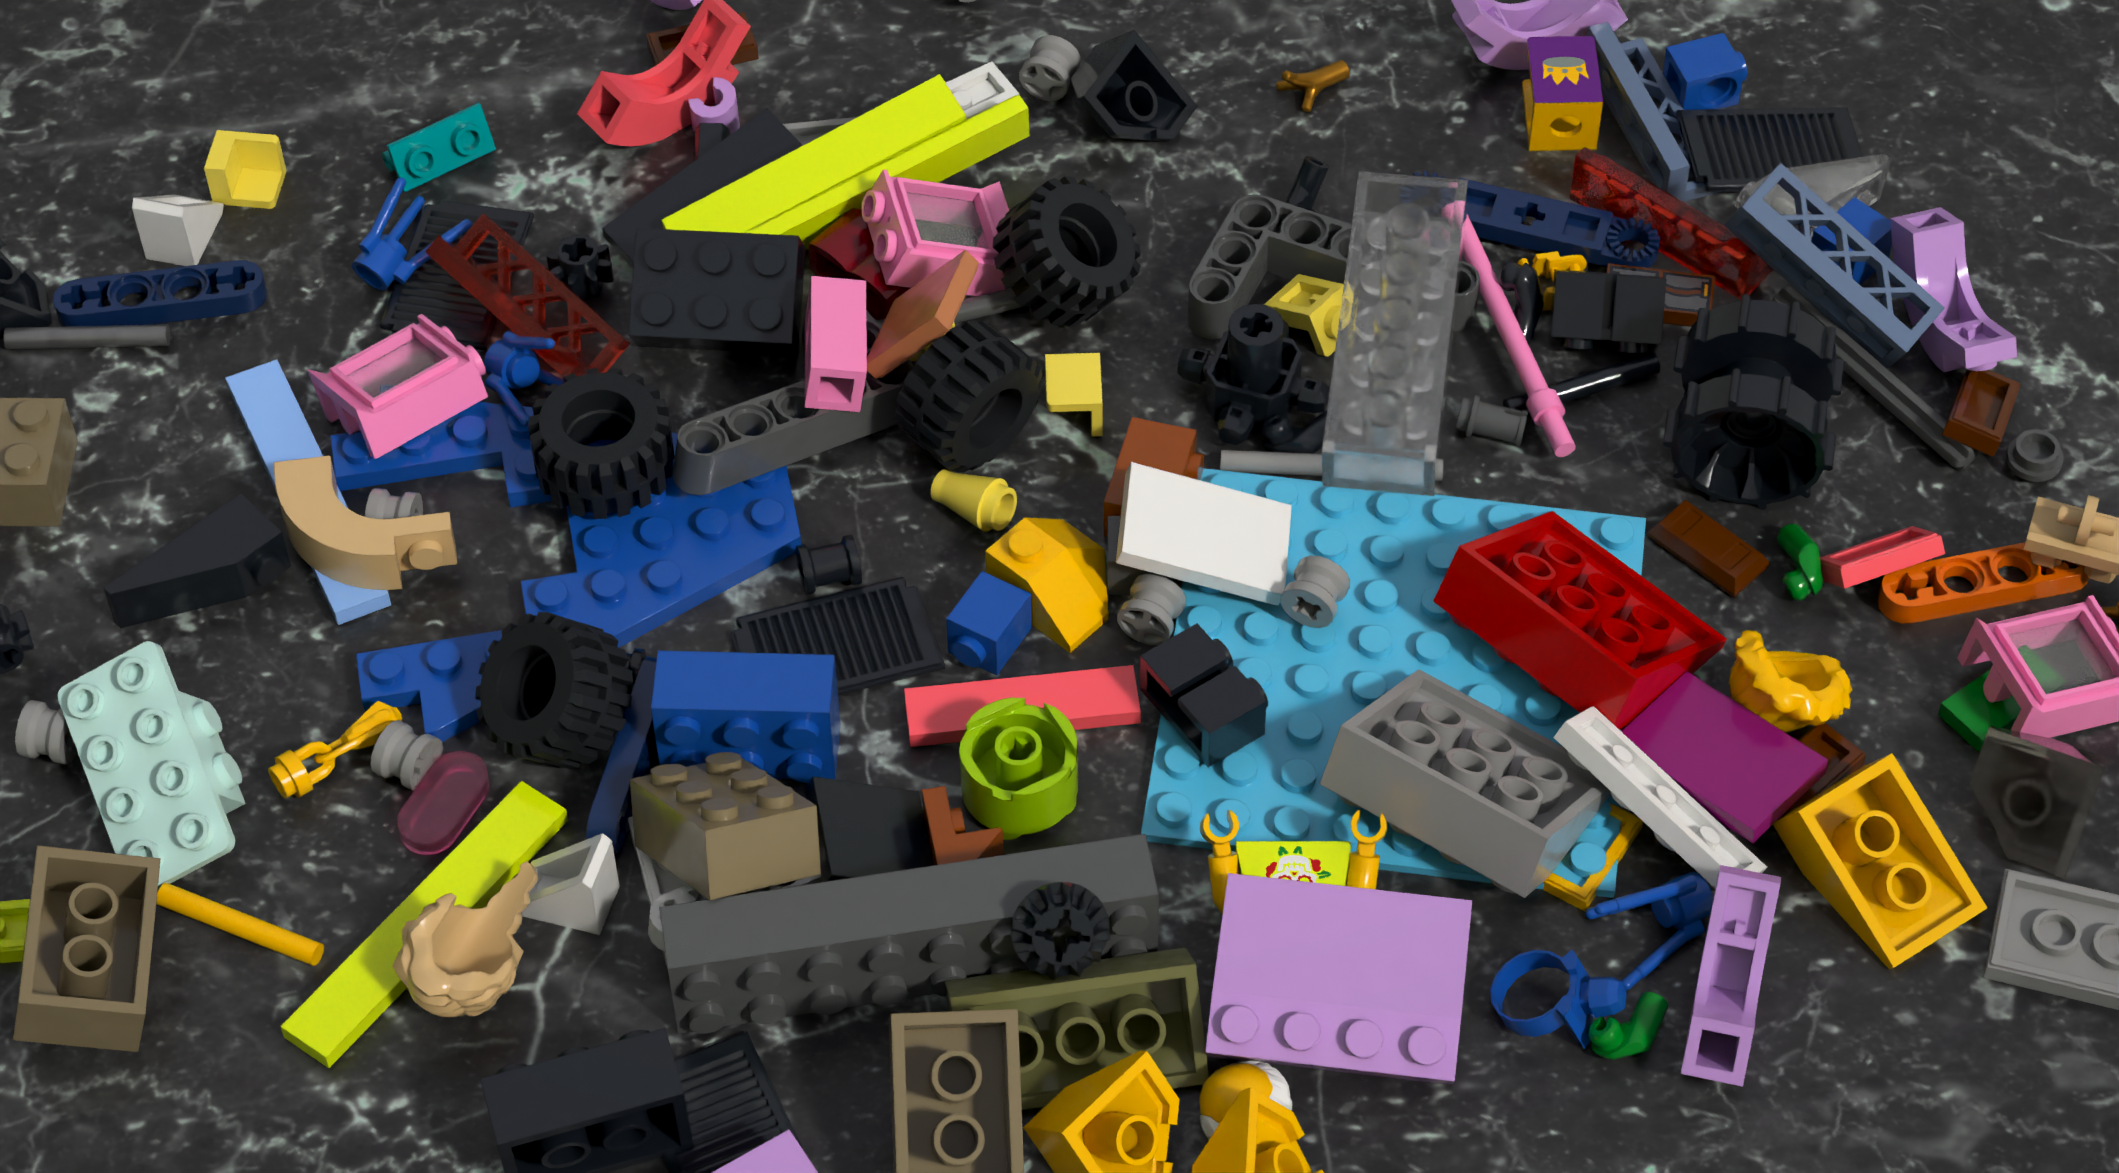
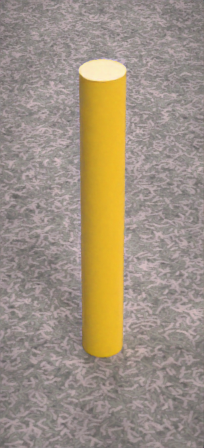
M163 883L157 892L156 904L311 966H316L322 958L324 945L320 942L169 883Z

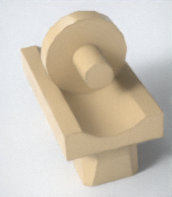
M2088 495L2084 508L2038 497L2024 550L2031 551V561L2033 564L2054 568L2061 565L2062 560L2085 566L2084 572L2088 575L2089 579L2109 584L2116 575H2119V518L2096 512L2099 503L2098 497Z

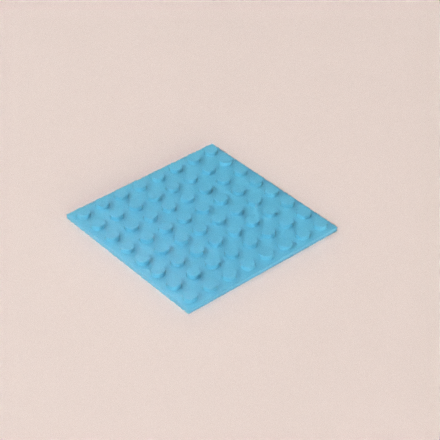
M1203 468L1200 481L1292 505L1286 586L1290 582L1295 581L1294 570L1298 562L1303 557L1311 555L1330 559L1341 566L1348 574L1350 588L1346 596L1341 601L1336 602L1337 613L1333 621L1326 627L1314 628L1300 624L1292 619L1284 611L1281 603L1276 606L1183 581L1182 590L1186 596V605L1176 619L1174 636L1198 623L1212 640L1219 639L1223 642L1231 654L1233 666H1236L1246 678H1254L1261 685L1267 696L1268 707L1266 708L1265 735L1208 768L1161 714L1141 834L1146 835L1147 842L1213 849L1212 844L1207 842L1201 835L1200 822L1203 816L1209 813V828L1211 832L1218 837H1225L1229 831L1227 810H1231L1239 821V830L1230 841L1231 851L1236 852V841H1350L1351 852L1357 851L1358 840L1355 839L1351 831L1353 815L1358 810L1361 811L1357 828L1358 832L1365 837H1372L1379 832L1381 827L1380 818L1363 808H1356L1344 803L1338 797V794L1320 785L1340 726L1418 669L1562 746L1553 737L1565 721L1580 712L1560 697L1553 696L1542 690L1535 678L1515 663H1510L1500 658L1494 652L1493 647L1473 631L1464 629L1454 623L1450 614L1434 603L1433 600L1460 545L1551 511L1558 514L1641 575L1646 518ZM1612 795L1609 796L1552 873L1583 887L1590 875L1597 874L1603 870L1606 864V852L1620 833L1621 821L1610 815V803L1622 808L1613 799ZM1388 822L1385 837L1376 843L1375 854L1380 856L1379 870L1492 883L1489 878L1468 866L1448 861L1440 854L1439 850L1414 836H1406L1396 832L1389 826ZM1618 859L1597 888L1596 896L1614 898ZM1541 883L1536 889L1543 890L1544 883Z

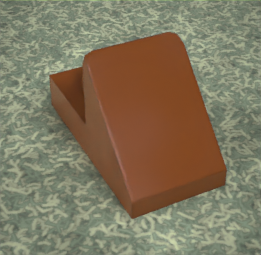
M946 787L922 789L923 815L934 865L1004 855L1002 828L965 833L961 808L950 809Z

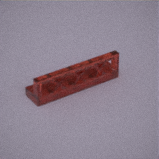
M1586 147L1575 155L1570 192L1571 200L1582 206L1613 212L1614 217L1627 220L1634 218L1636 222L1642 219L1644 224H1652V229H1657L1658 236H1660L1659 252L1696 274L1715 276L1714 284L1741 300L1744 294L1749 295L1774 270L1724 225L1606 156H1600Z
M484 213L456 246L438 235L425 251L516 335L553 339L555 346L552 349L533 350L563 377L575 373L577 377L586 375V369L598 368L599 373H606L630 345L628 340ZM490 233L498 240V262L479 265L470 256ZM510 252L518 259L510 261ZM530 269L533 272V294L513 296L510 293V272ZM498 273V282L490 274ZM545 283L553 291L545 292ZM565 300L568 303V326L548 328L545 325V303ZM533 305V313L525 306ZM580 315L589 323L580 324ZM600 332L609 342L589 365L581 357L580 335ZM568 336V345L560 337Z

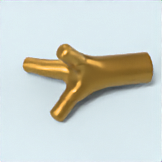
M1343 60L1305 73H1293L1286 70L1282 73L1283 80L1277 81L1276 88L1278 91H1303L1305 95L1301 109L1304 112H1310L1315 97L1326 87L1348 79L1350 72L1348 65Z

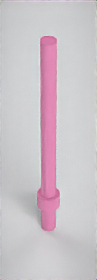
M1459 198L1448 199L1442 204L1441 209L1465 261L1478 271L1480 277L1479 291L1529 397L1526 406L1535 425L1543 427L1557 457H1565L1575 450L1576 445L1563 420L1565 414L1564 406L1556 390L1548 388L1462 201Z

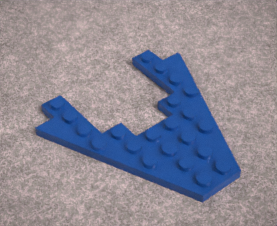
M392 387L380 388L381 393L389 390ZM478 402L377 459L370 456L361 431L351 435L348 433L330 435L335 479L340 491L504 466L510 508L552 501L551 495L543 493L539 485V479L536 477L528 426L521 425L505 405ZM523 407L529 417L534 416L532 407ZM672 432L673 447L675 454L678 433ZM599 440L586 446H606L618 440ZM787 466L706 495H693L682 491L676 486L672 475V478L666 479L667 487L661 495H650L651 503L642 509L637 505L630 508V514L618 517L617 512L607 513L606 519H594V514L586 512L583 517L571 514L570 506L568 505L567 512L577 572L521 581L525 613L537 616L538 612H548L603 629V632L612 634L619 641L617 645L619 648L795 554V547L802 544ZM492 631L357 653L360 691L364 711L366 712L377 701L392 707L421 704L425 734H431L442 742L479 723L476 711L481 706V701L475 699L476 686L481 685L482 675L478 674L481 663H486L490 656L487 650L493 640L500 641L502 639V631Z

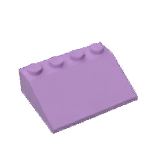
M1228 873L1205 1053L1208 1057L1261 1061L1268 1064L1453 1085L1455 1082L1472 900Z

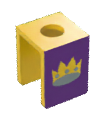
M1592 36L1529 37L1527 39V54L1530 79H1525L1522 82L1529 151L1596 150L1603 97L1595 38Z

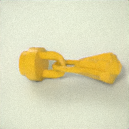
M377 701L338 740L327 745L317 741L310 742L294 752L287 750L275 757L276 764L268 768V773L274 786L285 799L293 794L300 798L313 790V784L326 778L335 767L336 757L349 750H358L375 745L386 726L393 721H401L402 715L397 707ZM317 753L313 758L314 761L323 764L308 773L301 761Z

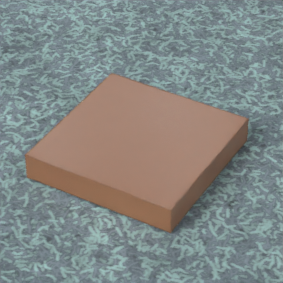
M967 250L958 254L894 300L867 356V371L875 379L882 378L950 331L978 269L979 262Z

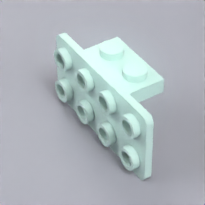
M151 641L143 642L61 687L58 692V701L115 854L161 858L158 881L159 890L163 883L170 884L229 853L234 848L235 837L226 814L246 804L239 788V784L242 782L240 769L232 756L226 753L219 736V732L222 731V723L217 711L208 701L178 691L160 645Z

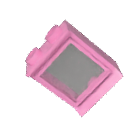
M882 170L872 190L867 191L863 198L862 217L868 224L874 244V256L880 263L886 285L912 288L958 254L967 250L979 264L966 295L981 296L1006 289L1001 281L1004 274L1002 270L996 269L994 257L999 253L993 248V237L998 234L996 227L999 221L1006 216L1005 214L1009 212L1000 181L978 189L890 177L888 170Z
M423 314L417 316L418 324L412 323L331 367L330 372L326 374L307 369L326 419L331 423L340 419L343 428L349 435L361 430L370 456L374 459L383 456L488 397L481 378L486 373V369L478 352L471 345L466 347L462 345L446 326H437Z
M2093 595L2088 596L2085 602L1988 624L1976 617L1957 659L1962 667L1991 660L1993 665L1983 685L1986 699L1993 703L2009 699L2011 694L2015 698L2021 710L2007 736L2012 747L2119 722V634L2114 622L2106 616Z

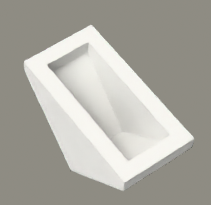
M180 195L133 198L132 210L146 259L182 266L198 265L222 216L224 203Z
M603 833L531 862L536 868L538 881L529 891L530 904L522 912L523 917L600 935L620 887L612 840Z

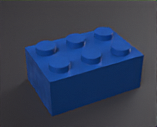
M658 650L651 712L659 765L680 764L687 767L706 763V757L711 754L733 752L741 755L743 759L757 768L766 771L768 775L775 779H793L803 783H809L812 777L836 780L841 722L835 655Z

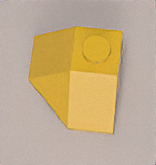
M1024 517L985 551L986 573L1031 593L1032 626L1067 652L1071 653L1109 620L1105 549L1064 519Z
M1140 1050L1065 1087L1023 1128L1054 1173H1172L1173 1163L1166 1162L1170 1124L1177 1125L1180 1099L1148 1051Z
M1251 1087L1239 1093L1192 1165V1173L1324 1172L1322 1169L1312 1172L1297 1142L1305 1134L1294 1112Z

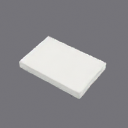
M1131 462L1125 473L1116 563L1278 606L1281 594L1286 586L1292 505Z

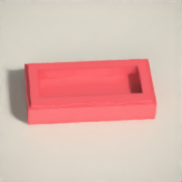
M1911 526L1820 557L1823 581L1845 589L1944 555L1945 550L1941 535Z

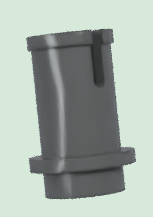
M1475 395L1474 400L1463 397L1456 430L1466 432V438H1471L1473 433L1512 442L1520 446L1528 414L1527 410L1520 411L1479 401L1480 395Z

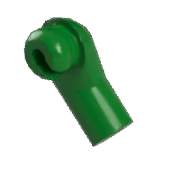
M1797 524L1785 525L1779 531L1777 541L1782 549L1793 559L1797 569L1786 573L1782 581L1787 586L1786 590L1793 600L1801 601L1809 594L1815 596L1824 584L1819 547L1801 526Z
M1643 992L1629 1021L1619 1023L1615 1018L1609 1017L1606 1022L1603 1017L1597 1018L1592 1022L1588 1030V1037L1592 1042V1050L1600 1057L1609 1060L1646 1052L1652 1046L1669 1007L1668 1002L1656 993Z

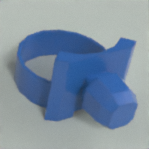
M1573 949L1563 957L1544 950H1532L1518 954L1506 962L1497 972L1490 988L1491 1003L1509 1030L1520 1036L1537 1037L1552 1033L1566 1024L1576 1042L1584 1049L1591 1042L1588 1037V1030L1594 1021V1016L1595 1018L1615 1015L1625 1009L1627 997L1626 988L1621 980L1614 977L1590 978ZM1543 967L1558 968L1569 974L1570 987L1567 995L1563 996L1554 1008L1543 1015L1524 1020L1513 1019L1503 1014V1001L1506 992L1516 979L1522 975Z

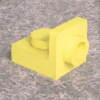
M1298 274L1264 304L1275 309L1282 319L1288 323L1289 327L1308 331L1318 355L1330 356L1359 329V322L1345 285Z

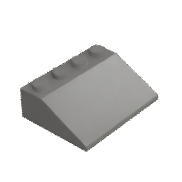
M1419 669L1340 726L1320 785L1338 794V797L1344 803L1356 808H1363L1379 818L1382 813L1389 826L1396 832L1406 836H1414L1439 850L1440 854L1448 861L1466 865L1489 878L1500 890L1516 893L1523 898L1528 896L1552 874L1611 795L1610 790L1589 770L1579 767L1570 759L1564 747Z

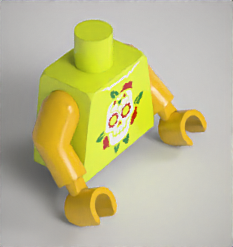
M1227 810L1229 831L1225 837H1218L1211 832L1209 828V813L1205 814L1200 822V832L1202 837L1212 844L1213 853L1208 855V865L1214 905L1223 915L1228 873L1376 890L1380 856L1375 854L1376 843L1385 837L1387 832V822L1384 815L1381 813L1379 832L1372 837L1362 836L1358 832L1357 825L1360 820L1361 811L1358 810L1353 815L1351 831L1355 839L1358 840L1357 851L1351 852L1350 841H1236V852L1231 851L1230 841L1239 830V821L1234 812Z

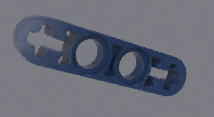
M234 260L75 279L59 286L54 292L53 304L62 327L151 325L252 312L261 307L265 302L267 288L262 270L256 263L248 260ZM245 284V289L237 290L238 285ZM192 286L201 289L200 293L191 299L180 300L174 297L175 293L184 287ZM216 286L218 293L213 294L211 287ZM143 293L147 295V298L138 305L125 306L120 304V301L128 294ZM108 299L110 306H105L103 300ZM83 303L82 308L76 309L77 304Z
M646 656L641 664L631 693L633 695L631 708L626 707L623 716L627 721L622 731L617 733L587 823L586 840L603 833L612 840L615 854H619L624 847L630 830L628 818L633 817L630 779L649 774L657 751L651 712L657 658Z

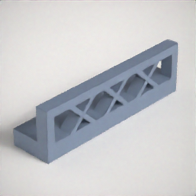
M1608 22L1589 26L1588 36L1595 38L1602 96L1663 205L1669 206L1720 193L1707 192L1705 190V183H1697L1695 180L1687 182L1691 166L1676 116L1677 110L1684 109L1643 38L1620 43ZM1636 58L1641 67L1639 74H1637L1629 59ZM1651 97L1660 100L1661 106L1659 110L1657 109ZM1672 133L1680 135L1682 139L1680 145L1677 144Z
M1782 163L1772 171L1748 200L1724 224L1728 230L1887 369L1910 350L1945 309L1944 306ZM1776 184H1779L1794 198L1796 215H1780L1763 200ZM1825 225L1835 234L1837 251H1821L1811 242L1809 226ZM1851 262H1867L1876 270L1878 287L1863 288L1852 278ZM1892 298H1908L1924 313L1911 329L1894 316Z

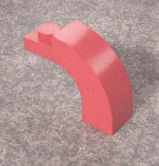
M704 0L679 44L662 62L645 72L634 75L601 71L577 115L607 144L629 147L642 146L671 136L692 124L688 99L699 98L706 106L712 107L715 105L713 77L724 78L731 82V84L734 82L739 71L730 62L751 26L724 0Z

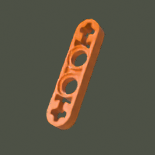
M2024 542L1925 561L1886 574L1883 577L1877 601L1883 615L1890 620L1901 624L1917 623L2072 593L2082 589L2087 584L2089 577L2084 572L2085 566L2065 560L2061 565L2054 568L2033 564L2031 561V551L2024 550ZM2075 565H2076V568H2075V569H2069V567H2068V566H2075ZM2004 566H2014L2024 571L2028 579L2023 582H2010L2001 577L1998 569ZM1952 576L1963 577L1972 583L1974 589L1967 593L1955 592L1947 587L1944 580ZM1927 583H1930L1931 587L1926 588ZM1896 590H1903L1905 595L1903 593H1896ZM1915 596L1914 600H1907V597Z

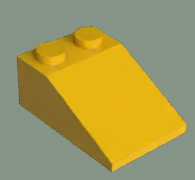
M1893 753L1861 767L1780 817L1773 824L1803 875L1888 969L1898 966L1987 909L1983 899Z

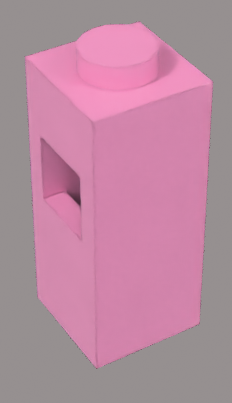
M811 276L805 313V408L860 412L867 374L866 281Z

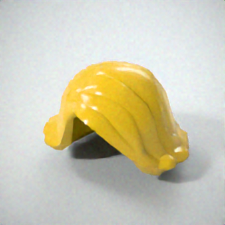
M1745 630L1742 632L1741 637L1737 638L1734 647L1736 649V660L1731 668L1728 684L1730 685L1731 699L1783 732H1790L1807 725H1822L1828 720H1837L1844 710L1850 709L1851 698L1849 694L1853 689L1850 685V679L1845 670L1841 668L1840 661L1827 655L1767 651L1763 645L1762 636L1757 631Z

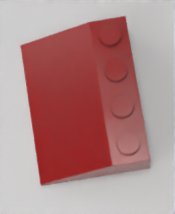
M1553 511L1460 545L1433 600L1434 603L1450 614L1454 623L1464 629L1473 631L1489 643L1500 658L1507 662L1515 663L1535 678L1542 690L1553 696L1560 697L1580 713L1594 706L1619 730L1628 726L1686 671L1691 674L1696 672L1723 648L1727 640L1723 635Z

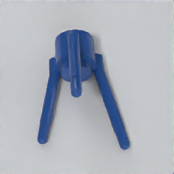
M402 177L396 179L369 233L359 244V248L362 250L361 253L351 264L354 272L365 283L380 291H385L393 280L404 284L416 269L458 239L459 236L472 226V222L469 219H464L411 259L405 261L404 258L407 256V251L398 241L417 216V213L425 203V199L422 196H417L388 235L382 234L406 185V180Z
M507 331L503 335V339L492 344L486 352L484 366L488 377L485 380V386L499 395L521 425L528 426V414L508 387L521 389L532 385L535 381L548 386L553 383L560 386L564 383V380L542 370L537 356L530 350L552 349L555 346L553 339L518 336Z
M1695 871L1688 872L1661 884L1659 887L1614 898L1586 909L1585 917L1591 920L1651 904L1654 916L1663 927L1669 928L1673 926L1678 929L1673 936L1621 980L1626 991L1645 978L1686 941L1705 933L1701 920L1711 914L1713 894L1709 885L1699 873Z

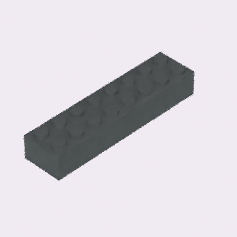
M1139 834L659 907L678 1034L692 1031L702 1034L712 1033L725 1026L751 1022L771 1024L780 1021L784 1017L809 1013L830 1015L840 1012L844 1008L874 1003L884 1006L894 1005L907 998L933 994L946 996L945 981L1027 970V966L1015 952L1012 943V918L1020 902L1030 892L1054 882H1070L1081 885L1093 892L1104 905L1108 914L1111 940L1106 942L1101 959L1157 952L1159 893L1146 835ZM1064 910L1063 919H1059L1057 928H1047L1046 931H1042L1051 935L1056 952H1059L1060 946H1063L1066 937H1076L1077 934H1080V932L1071 929L1066 910Z

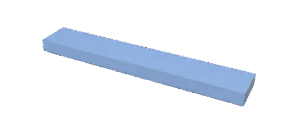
M277 359L225 377L228 390L275 491L274 462L323 456ZM338 488V498L340 502L345 507H347L342 497V494ZM311 567L338 625L391 606L387 590H372L346 585L321 574Z

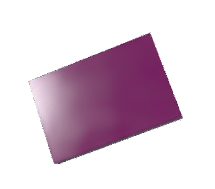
M1688 671L1679 677L1621 731L1717 821L1751 843H1754L1827 772L1828 759Z

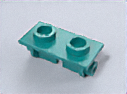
M478 102L395 142L386 145L388 150L382 152V159L390 172L395 170L398 178L402 177L406 180L403 192H407L496 150L482 106Z

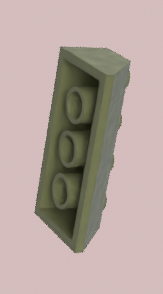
M1187 948L1100 959V962H1093L1090 966L1083 969L1080 977L1066 975L1058 976L1055 980H1052L1045 974L1037 971L1030 972L1027 969L945 981L948 1012L1018 1009L1022 1110L1045 1107L1065 1087L1140 1050L1148 1051L1172 1089L1202 1085L1209 1078L1196 963Z

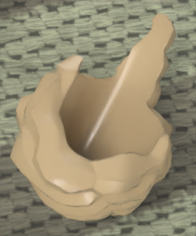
M526 861L522 863L518 875L502 886L500 892L488 901L487 907L470 909L461 904L454 906L457 896L448 893L438 898L435 903L424 907L417 919L406 922L402 929L403 946L395 959L393 968L408 988L416 1004L429 1013L440 1017L477 1016L488 1011L496 1004L502 994L507 993L514 983L516 970L524 952L517 944L513 934L517 932L522 924V912L530 904L529 891L538 881L536 868L531 863Z

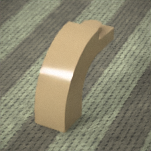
M331 456L274 462L276 492L287 535L298 554L321 574L335 581L358 588L395 590L402 589L401 571L414 569L430 570L439 566L457 564L456 544L450 512L394 519L364 517L349 510L340 502Z

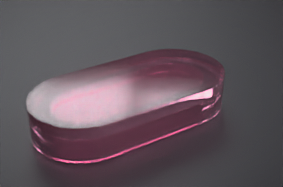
M454 751L441 756L431 766L401 808L397 818L401 840L410 851L421 855L437 854L449 848L457 839L489 792L490 781L487 767L479 756L467 751Z

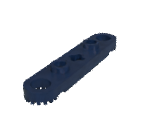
M1423 171L1422 175H1419L1418 172L1413 173V177H1406L1405 182L1403 181L1401 184L1399 195L1400 211L1407 219L1415 223L1451 231L1441 206L1448 199L1459 198L1477 236L1480 238L1545 253L1558 251L1559 256L1582 255L1586 262L1606 267L1608 263L1650 268L1658 258L1660 246L1657 229H1652V224H1644L1642 219L1636 222L1634 218H1629V220L1613 216V212L1463 178H1458V181L1451 180L1443 175L1438 177V173L1435 172L1432 175H1428V171ZM1420 193H1429L1438 199L1437 203L1432 201L1431 205H1429V202H1425V205H1422V201L1417 203V199L1413 198V196ZM1526 216L1536 218L1531 226L1521 224L1526 219ZM1626 240H1635L1642 243L1645 247L1644 250L1642 248L1639 249V253L1635 249H1633V253H1629L1630 249L1627 248L1624 251V246H1620V243Z

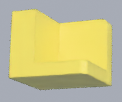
M224 130L216 131L204 166L213 202L224 203V205L264 209H272L276 206L287 171L278 136Z
M1100 353L1045 354L1047 410L1050 412L1090 411L1091 436H1103Z

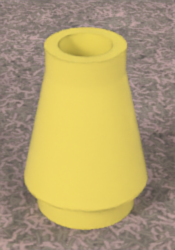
M943 469L935 476L931 486V497L934 501L944 504L984 532L991 529L997 531L1004 529L1011 521L1016 510V491L1008 487L1007 482L1002 478L954 473Z

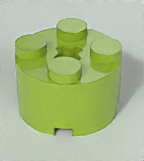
M1012 697L992 702L972 715L966 724V731L960 741L959 760L962 798L968 811L977 821L990 829L1002 828L1003 840H1012L1024 834H1032L1048 829L1074 810L1078 793L1077 736L1071 722L1060 710L1044 703V708L1025 704V698Z

